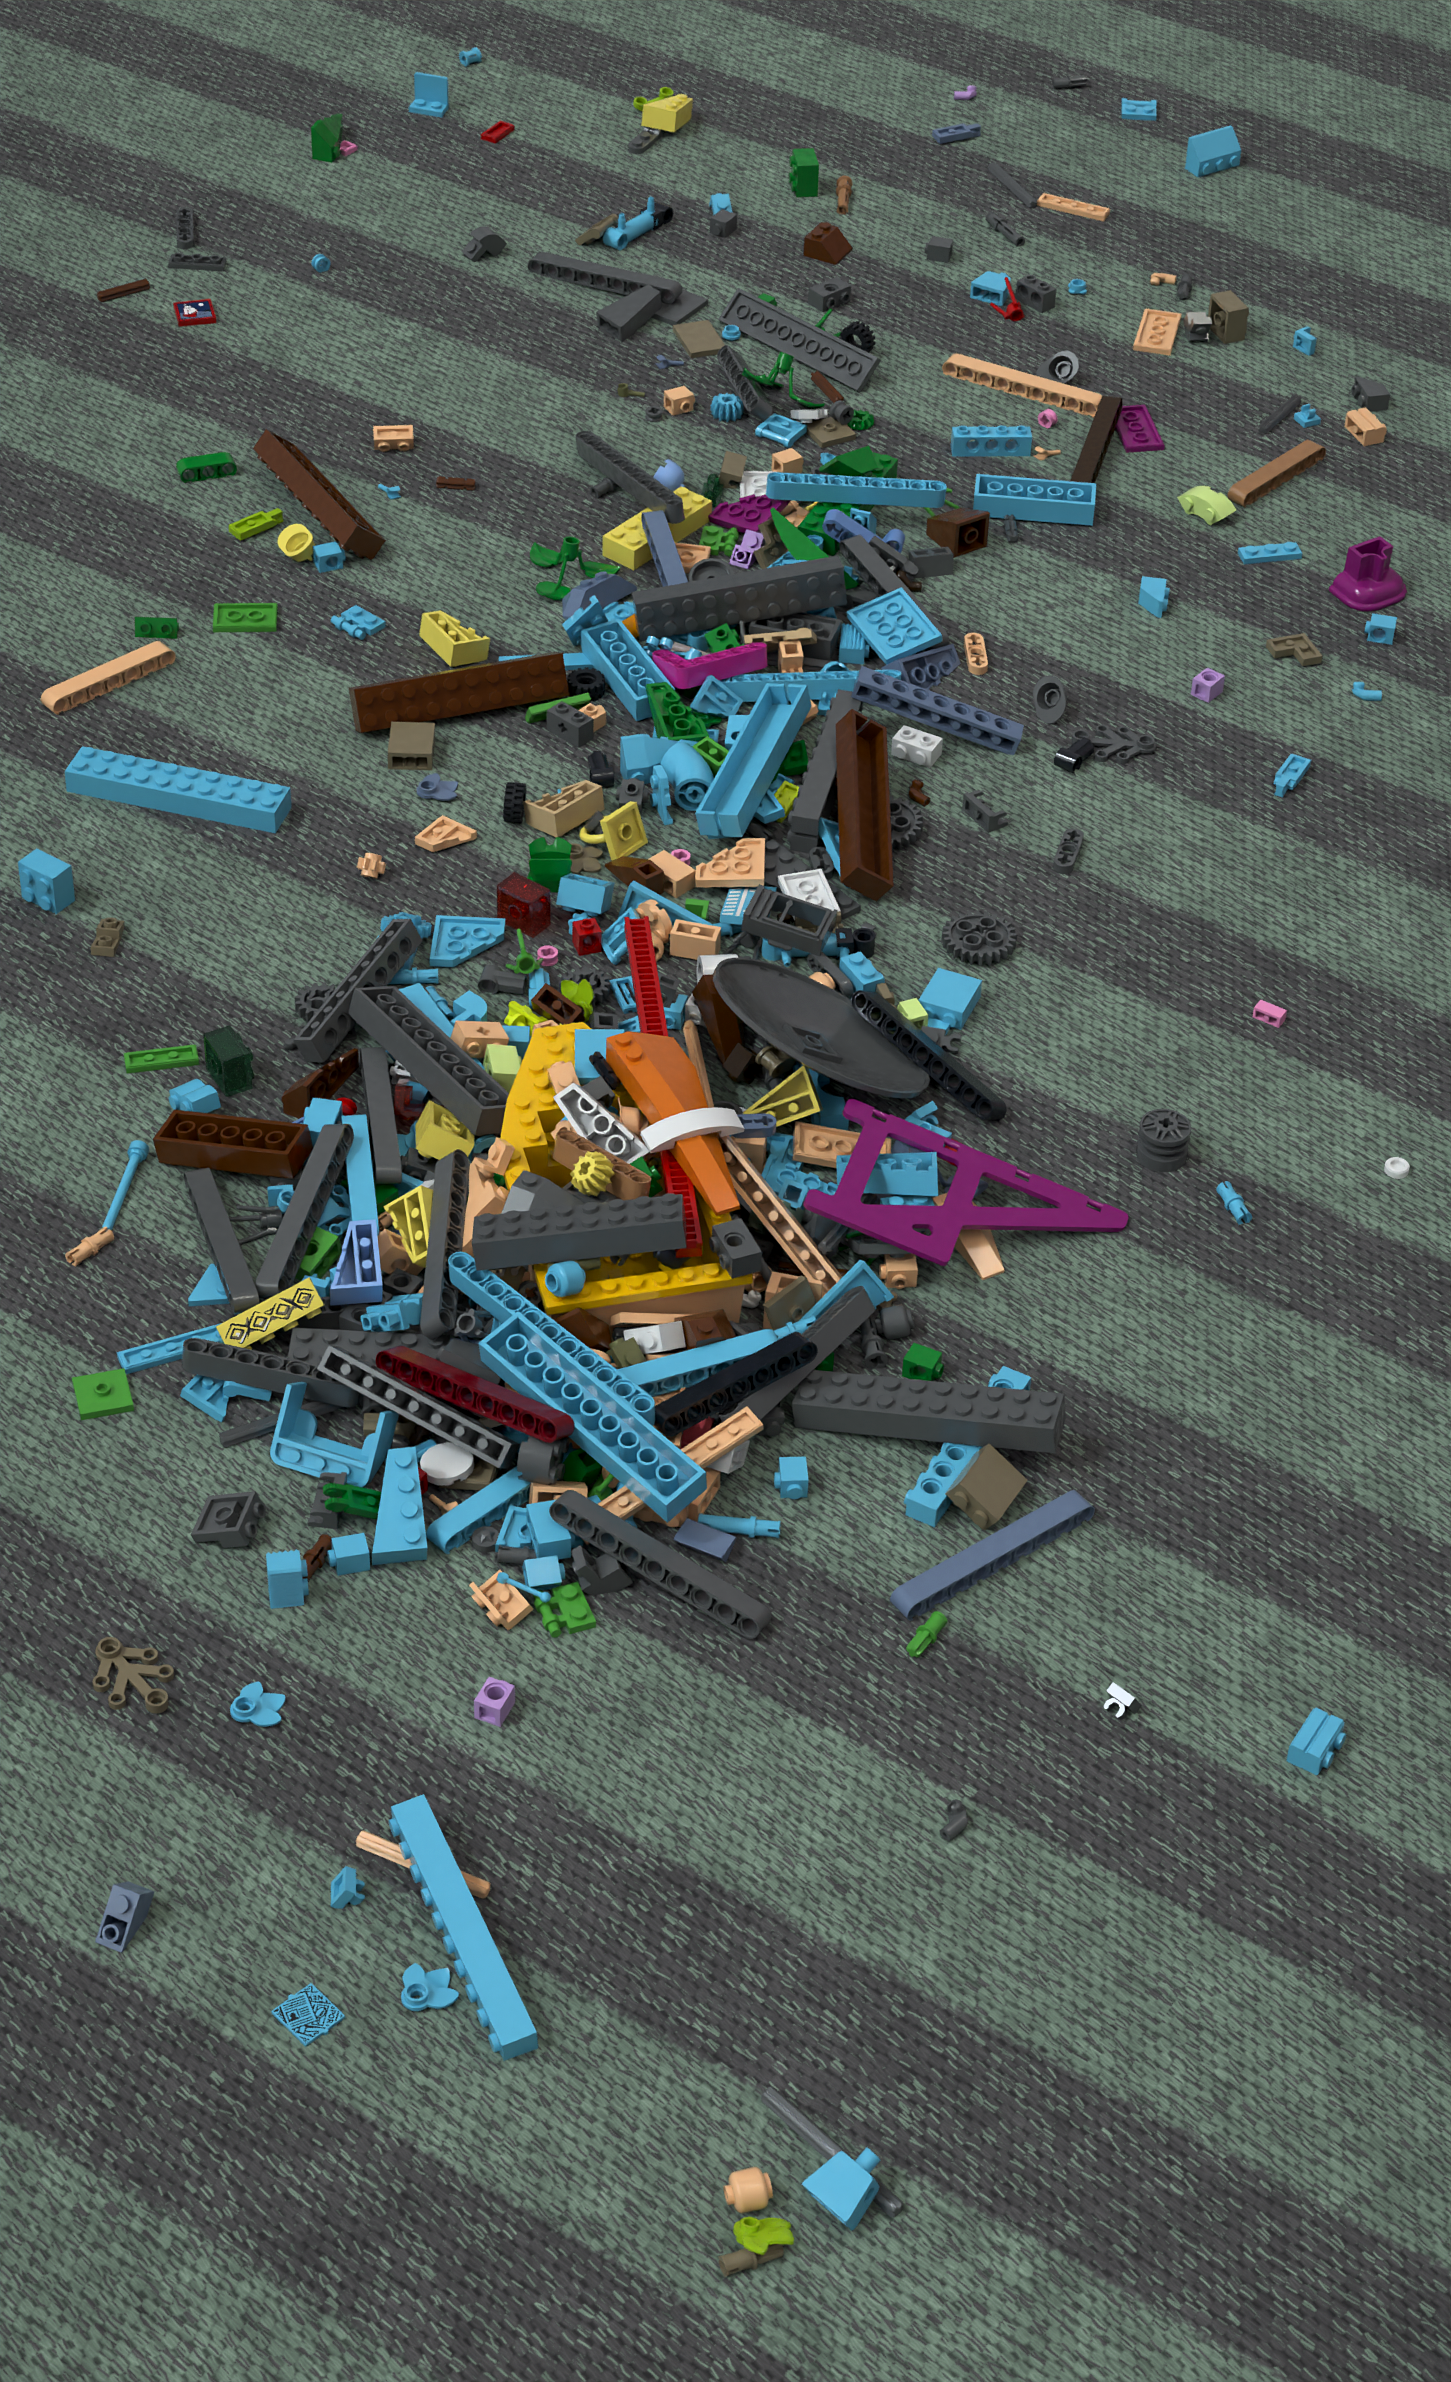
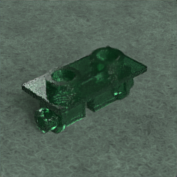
M715 473L708 476L707 483H704L701 494L712 501V507H717L720 504L724 484H719V476Z

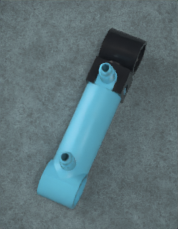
M649 197L647 206L640 210V215L626 222L625 214L620 213L618 227L608 228L604 233L603 242L617 250H622L627 246L628 242L649 230L655 231L662 227V224L669 223L673 218V209L657 201L654 202V198Z
M835 928V933H831L822 952L826 956H836V959L857 952H861L866 958H870L874 955L875 932L868 928H858L852 935L851 928ZM762 937V956L771 961L782 959L785 967L791 965V957H807L811 954L793 947L792 950L786 951L768 944V939Z

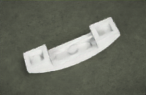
M713 1107L690 1110L670 1116L641 1131L640 1135L649 1152L654 1153L674 1148L675 1141L713 1132H718L720 1137L744 1132L745 1128L735 1110Z

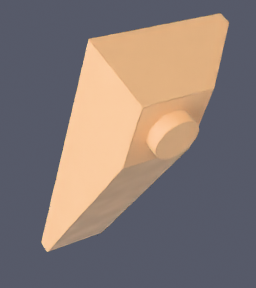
M947 1193L933 1197L934 1205L942 1206ZM962 1229L954 1247L982 1280L1004 1273L1005 1270L991 1230Z

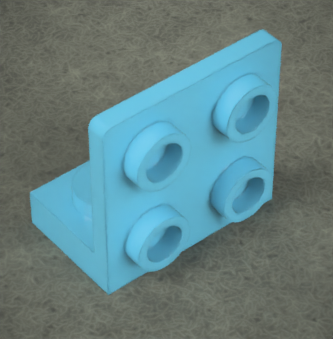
M416 72L414 74L415 100L409 106V112L442 118L449 109L448 78Z

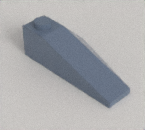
M954 644L897 659L881 669L898 670L901 672L902 681L930 691L933 685L937 686L941 683L939 679L942 676H948L961 662Z

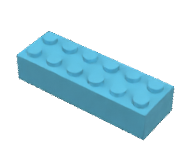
M976 474L973 509L988 511L992 518H1004L1005 515L1010 516L1012 514L1017 520L1093 526L1096 483Z
M616 619L581 630L582 652L595 669L604 674L606 683L633 718L639 721L652 717L645 688L646 684L667 682L674 690L675 688L621 620Z

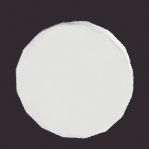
M446 1442L429 1448L422 1455L420 1466L427 1473L428 1482L448 1486L454 1484L455 1480L460 1479L463 1481L473 1472L475 1463L472 1453L452 1442Z

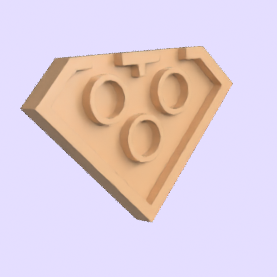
M742 838L736 842L734 848L730 850L724 849L714 855L713 860L705 864L702 862L697 865L696 887L733 888L764 885L765 838Z

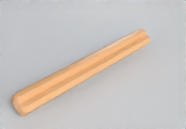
M361 1831L357 1836V1847L407 1868L412 1866L410 1859L405 1860L398 1844L367 1831ZM461 1871L471 1894L485 1899L490 1892V1883Z

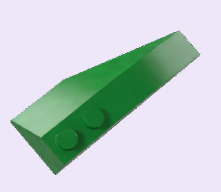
M774 507L771 508L770 511L777 531L788 551L796 560H815L829 557ZM844 570L845 589L856 587L858 583Z

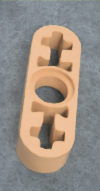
M968 633L964 637L968 670L975 675L985 674L988 668V660L983 636L978 633Z

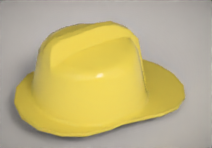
M293 524L280 533L278 545L287 556L297 562H302L306 559L313 560L311 555L313 554L315 543L312 534L305 526Z

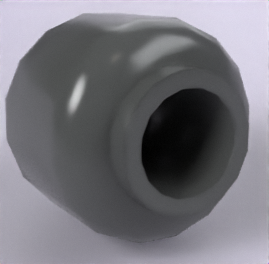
M903 1304L882 1308L880 1310V1318L875 1319L878 1333H884L887 1340L908 1337L911 1334V1329L915 1328L911 1309H906Z

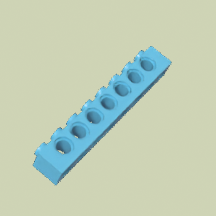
M1003 1366L997 1374L992 1375L988 1387L1030 1390L1031 1377ZM944 1442L939 1455L933 1456L926 1473L922 1472L915 1488L907 1492L904 1499L906 1516L935 1527L953 1502L945 1493L972 1456L984 1446Z

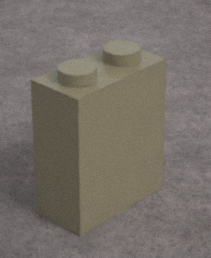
M391 722L388 745V769L432 770L435 748V723Z
M988 1443L972 1456L945 1494L976 1525L986 1530L1000 1520L1027 1482V1479Z

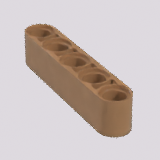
M568 1130L557 1132L553 1152L554 1160L573 1171L575 1169L573 1164L579 1162V1156L585 1157L587 1151L593 1153L595 1151L600 1152L614 1164L612 1170L615 1174L610 1178L612 1183L607 1184L606 1191L622 1200L636 1199L641 1196L649 1197L651 1177L575 1132Z

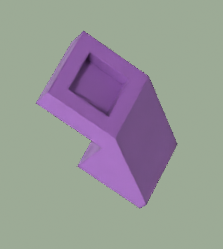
M746 529L741 546L735 544L729 564L749 569L756 560L753 552L764 546L765 539L762 533Z

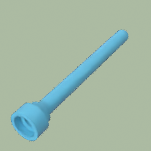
M132 1141L127 1151L129 1162L102 1228L107 1227L112 1230L137 1166L146 1159L149 1153V1146L143 1141Z

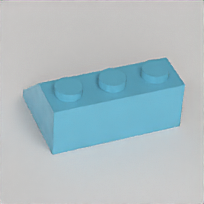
M1230 125L1189 137L1185 169L1200 177L1238 166L1240 164L1241 148L1233 127Z

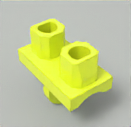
M511 1001L508 1005L509 1012L504 1023L508 1026H530V1036H532L533 1026L548 1020L543 1016L538 1017L528 1006H522L515 1001Z

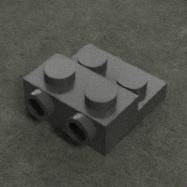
M256 1491L208 1496L191 1536L195 1543L219 1540L223 1548L248 1546L250 1539L257 1536L256 1525L258 1520L266 1515L265 1505L260 1500Z

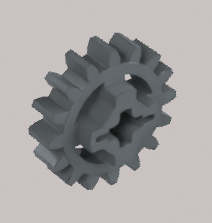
M576 967L575 972L568 970L567 976H561V981L570 980L579 985L583 979H586L591 984L594 992V998L591 1003L592 1007L595 1006V1002L602 1004L603 998H609V977H604L603 971L597 973V968L588 970L587 967H584L583 970ZM559 981V991H560V992H561V981Z
M323 982L322 986L313 983L312 987L306 985L305 991L299 990L298 995L295 996V1011L299 1012V1017L306 1016V1021L309 1022L333 993L335 985L332 984L328 987L326 982Z

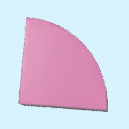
M344 140L340 144V153L347 156L357 151V145Z

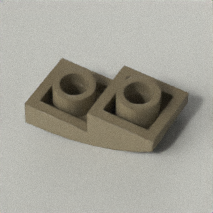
M112 917L101 919L96 928V938L91 945V955L114 957L123 934L125 921Z

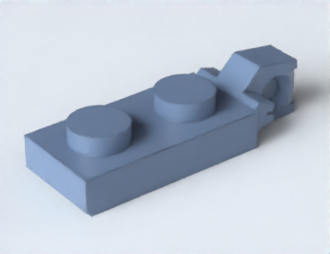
M963 123L934 129L932 137L939 144L978 137L981 135V126L978 123L967 126Z

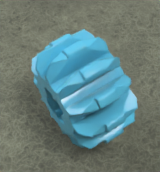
M720 393L718 396L713 397L711 414L714 416V419L719 418V421L726 420L727 423L729 420L736 421V418L741 419L744 405L739 396Z

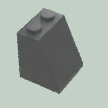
M452 1339L447 1346H441L436 1360L505 1388V1381L481 1361L479 1344ZM456 1405V1406H458V1407H460V1408H462V1409H464V1410H466V1411H468V1412H471V1413H473V1414H475V1415H477V1416H479V1417H481V1418L485 1417V1416H482V1415H480V1414H478V1413H475V1412H473V1411H471V1410H468V1409H466V1408H463V1407H461V1406H459V1405Z

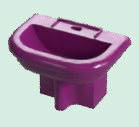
M1381 536L1349 547L1344 571L1336 576L1333 584L1328 589L1330 593L1348 607L1367 612L1380 610L1403 600L1407 594L1406 585L1403 583L1402 577L1389 566L1393 546Z

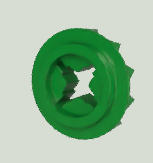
M854 409V416L846 425L851 429L865 430L874 425V416L869 414V411H856Z

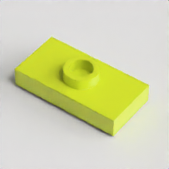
M784 781L774 794L785 812V816L776 821L782 823L793 809L794 799L798 798L799 786Z

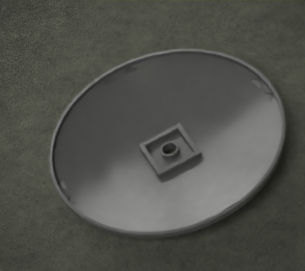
M728 958L716 966L713 973V982L724 1002L759 1036L798 1063L837 1082L887 1097H917L923 1094L929 1085V1074L852 1008L851 999L798 972L761 960Z

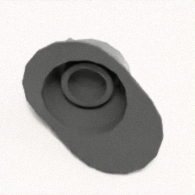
M1067 350L1060 351L1039 366L1036 376L1065 384L1077 374L1079 360L1073 352Z
M1049 675L1041 678L1034 687L1033 699L1037 717L1044 723L1051 724L1059 720L1064 714L1067 692L1063 688L1061 681L1055 676Z

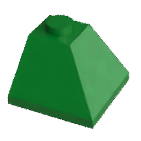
M866 446L836 456L819 467V470L823 473L838 476L870 477L872 476V471L877 469L878 466L870 446Z

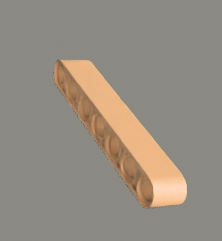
M155 641L46 689L41 695V702L58 715L59 712L70 710L76 707L77 704H83L94 699L95 696L106 694L112 691L113 688L124 686L130 683L131 680L142 678L148 675L149 672H155L166 667L165 665L173 664L176 657L175 652L161 641Z

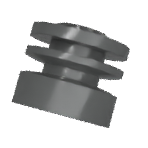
M1155 1109L1143 1115L1139 1125V1139L1136 1147L1138 1161L1149 1170L1157 1172H1172L1180 1169L1185 1165L1188 1156V1144L1191 1134L1190 1121L1183 1114L1170 1109Z

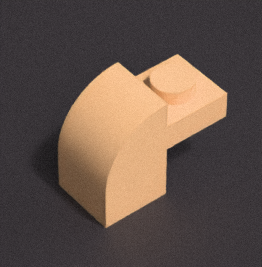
M800 640L779 642V673L803 672L804 656Z

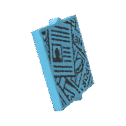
M312 1983L295 1995H289L288 2000L271 2011L305 2047L321 2035H327L332 2027L345 2019V2015Z

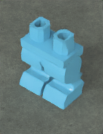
M423 1293L393 1296L390 1301L385 1302L383 1305L366 1307L367 1314L361 1315L363 1330L374 1332L405 1330L410 1328L409 1326L420 1324Z

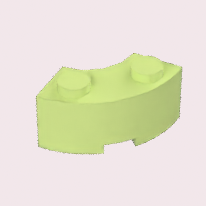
M1208 486L1194 487L1177 497L1185 513L1199 515L1209 525L1222 520L1236 511L1232 502L1221 492L1216 493L1210 490L1211 487Z

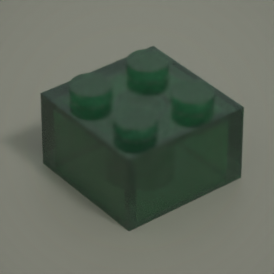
M230 1025L204 1033L206 1070L224 1096L229 1097L253 1089L252 1080L255 1078L251 1067L253 1054L251 1049L243 1044L240 1034L235 1033Z

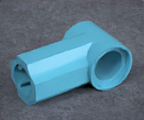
M543 968L534 969L532 973H529L528 998L529 1008L533 1009L532 998L545 983L550 985L549 973L545 972Z

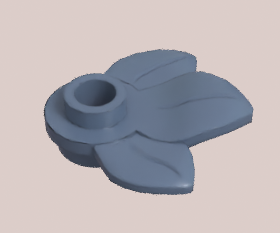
M434 773L426 776L419 783L417 795L425 799L453 800L457 797L454 791L458 787V782L441 781L440 776Z

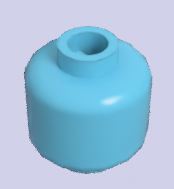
M575 1261L555 1263L549 1267L545 1276L547 1289L557 1297L578 1294L582 1291L586 1280L584 1270Z

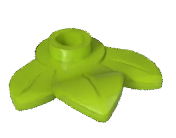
M583 979L579 985L570 980L561 981L562 995L580 1008L582 1007L585 1012L584 1022L588 1021L589 1016L593 1013L591 1003L594 998V992L591 984L586 979Z
M744 2217L733 2226L736 2241L747 2250L764 2255L771 2244H794L793 2234L789 2230L791 2223L781 2218H763L758 2220L754 2217Z

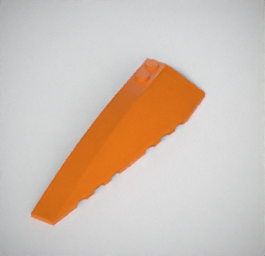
M628 1031L606 1038V1062L651 1125L682 1112L708 1108L696 1067L674 1037ZM713 1132L675 1141L674 1148L669 1149L714 1214L719 1216L740 1209L717 1133Z

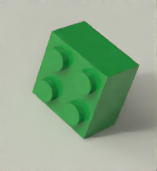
M814 148L792 149V156H789V165L792 167V171L788 174L792 192H795L796 197H818L819 163Z

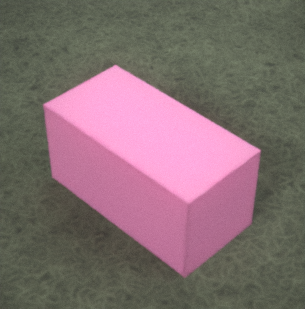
M1260 1000L1254 1007L1253 1018L1279 1028L1286 1019L1287 1010Z

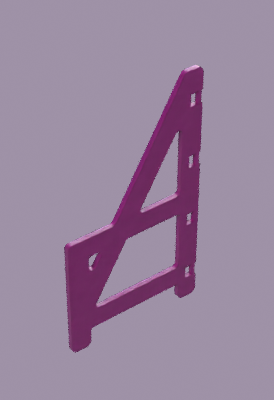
M849 1099L846 1102L842 1114L846 1119L860 1124L862 1131L836 1193L828 1195L819 1190L811 1189L808 1191L803 1202L804 1207L811 1212L941 1266L948 1264L962 1229L1120 1232L1124 1230L1128 1221V1214L1118 1208L1088 1198L1089 1196L1036 1174L1020 1170L1012 1164L894 1115L874 1109L875 1107L855 1099ZM872 1115L886 1120V1122H882L878 1119H875L872 1117ZM887 1137L894 1138L925 1152H937V1157L956 1164L957 1170L942 1206L876 1205L861 1202L862 1194ZM943 1145L954 1148L957 1150V1152L943 1147ZM1015 1174H1016V1175H1019V1176H1021V1177H1023V1178H1026V1179H1028L1029 1181L1027 1182V1181H1024V1180H1022V1179H1020V1178H1017V1177H1015ZM985 1176L1053 1204L1058 1208L977 1207L972 1204V1199L980 1178ZM1088 1204V1205H1091V1206H1093V1207H1096V1208L1100 1209V1212H1099V1211H1096V1210H1094V1209H1092V1208H1089V1207H1087L1086 1205ZM913 1228L929 1229L932 1234L927 1236L915 1231Z

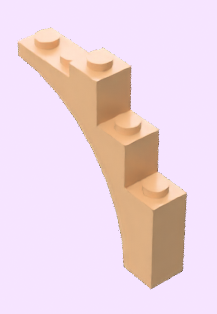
M474 1162L470 1164L469 1196L466 1206L462 1252L468 1253L473 1258L472 1234L474 1217L485 1213L492 1215L501 1214L509 1194L504 1187L497 1186L493 1176L480 1172V1167ZM424 1286L417 1293H423Z

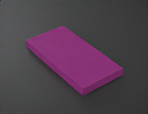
M1122 406L1121 415L1115 430L1126 453L1164 450L1165 445L1146 406Z

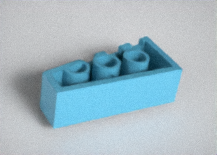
M416 1447L388 1449L372 1550V1565L427 1560V1540Z

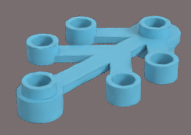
M648 636L646 640L648 646H643V649L652 659V653L660 650L658 645L661 646V650L671 651L674 642L665 637H662L660 641L653 636ZM690 648L687 652L671 651L686 660L701 657L702 652Z
M334 1185L317 1227L320 1228L337 1217L347 1218L339 1224H331L328 1228V1232L339 1236V1239H341L343 1232L348 1229L349 1222L351 1221L349 1195L346 1193V1189L341 1185ZM286 1189L279 1193L277 1205L282 1212H286L294 1194L293 1190ZM336 1202H342L347 1208L340 1207Z

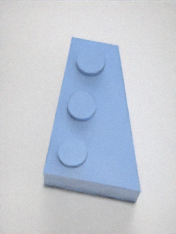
M376 1219L349 1222L340 1260L330 1288V1306L382 1302V1276Z

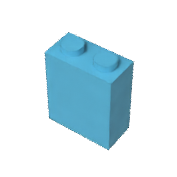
M938 968L918 1001L927 1012L928 1018L941 1020L950 1024V1027L961 1030L981 997L982 980Z

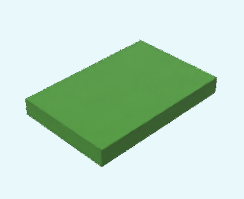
M215 603L213 632H277V603Z

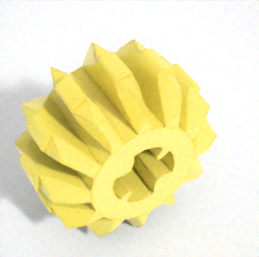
M587 1151L585 1157L579 1156V1162L573 1164L575 1169L570 1173L573 1177L571 1183L584 1195L598 1196L600 1191H606L607 1184L612 1183L610 1178L615 1174L612 1170L614 1164L600 1152L595 1151L593 1153Z

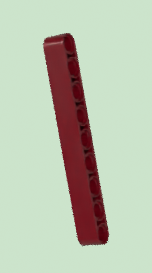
M399 1345L383 1350L376 1355V1366L413 1387L544 1442L551 1443L571 1436L574 1432L573 1419L567 1413L405 1346Z

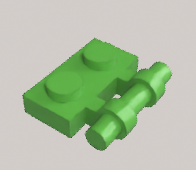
M704 526L699 545L710 546V555L718 556L719 551H722L726 556H731L738 541V530L732 527L730 531L724 533V528Z
M578 1582L551 1588L552 1597L546 1603L533 1595L535 1599L534 1606L537 1612L541 1613L543 1626L546 1631L550 1632L551 1637L556 1638L562 1633L560 1628L565 1626L569 1634L596 1627V1620ZM558 1608L561 1615L553 1614L552 1610Z

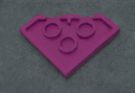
M755 494L739 498L740 501L736 503H720L709 514L708 518L710 523L729 529L735 527L742 533H745L746 529L761 533L758 525L772 517L771 508L774 507L781 513L791 500L770 499L766 494L755 497Z

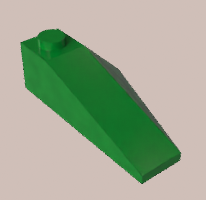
M341 113L332 115L331 118L325 117L324 120L319 119L311 127L312 159L332 163L336 158H339L343 132V116Z
M667 682L646 684L645 688L657 738L668 737L669 740L673 741L682 739L699 742L705 737H709L704 722L692 714V709L689 706L686 707L680 701V696Z

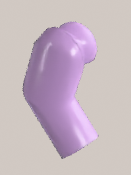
M968 86L967 91H954V100H969L975 97L977 94L976 87Z

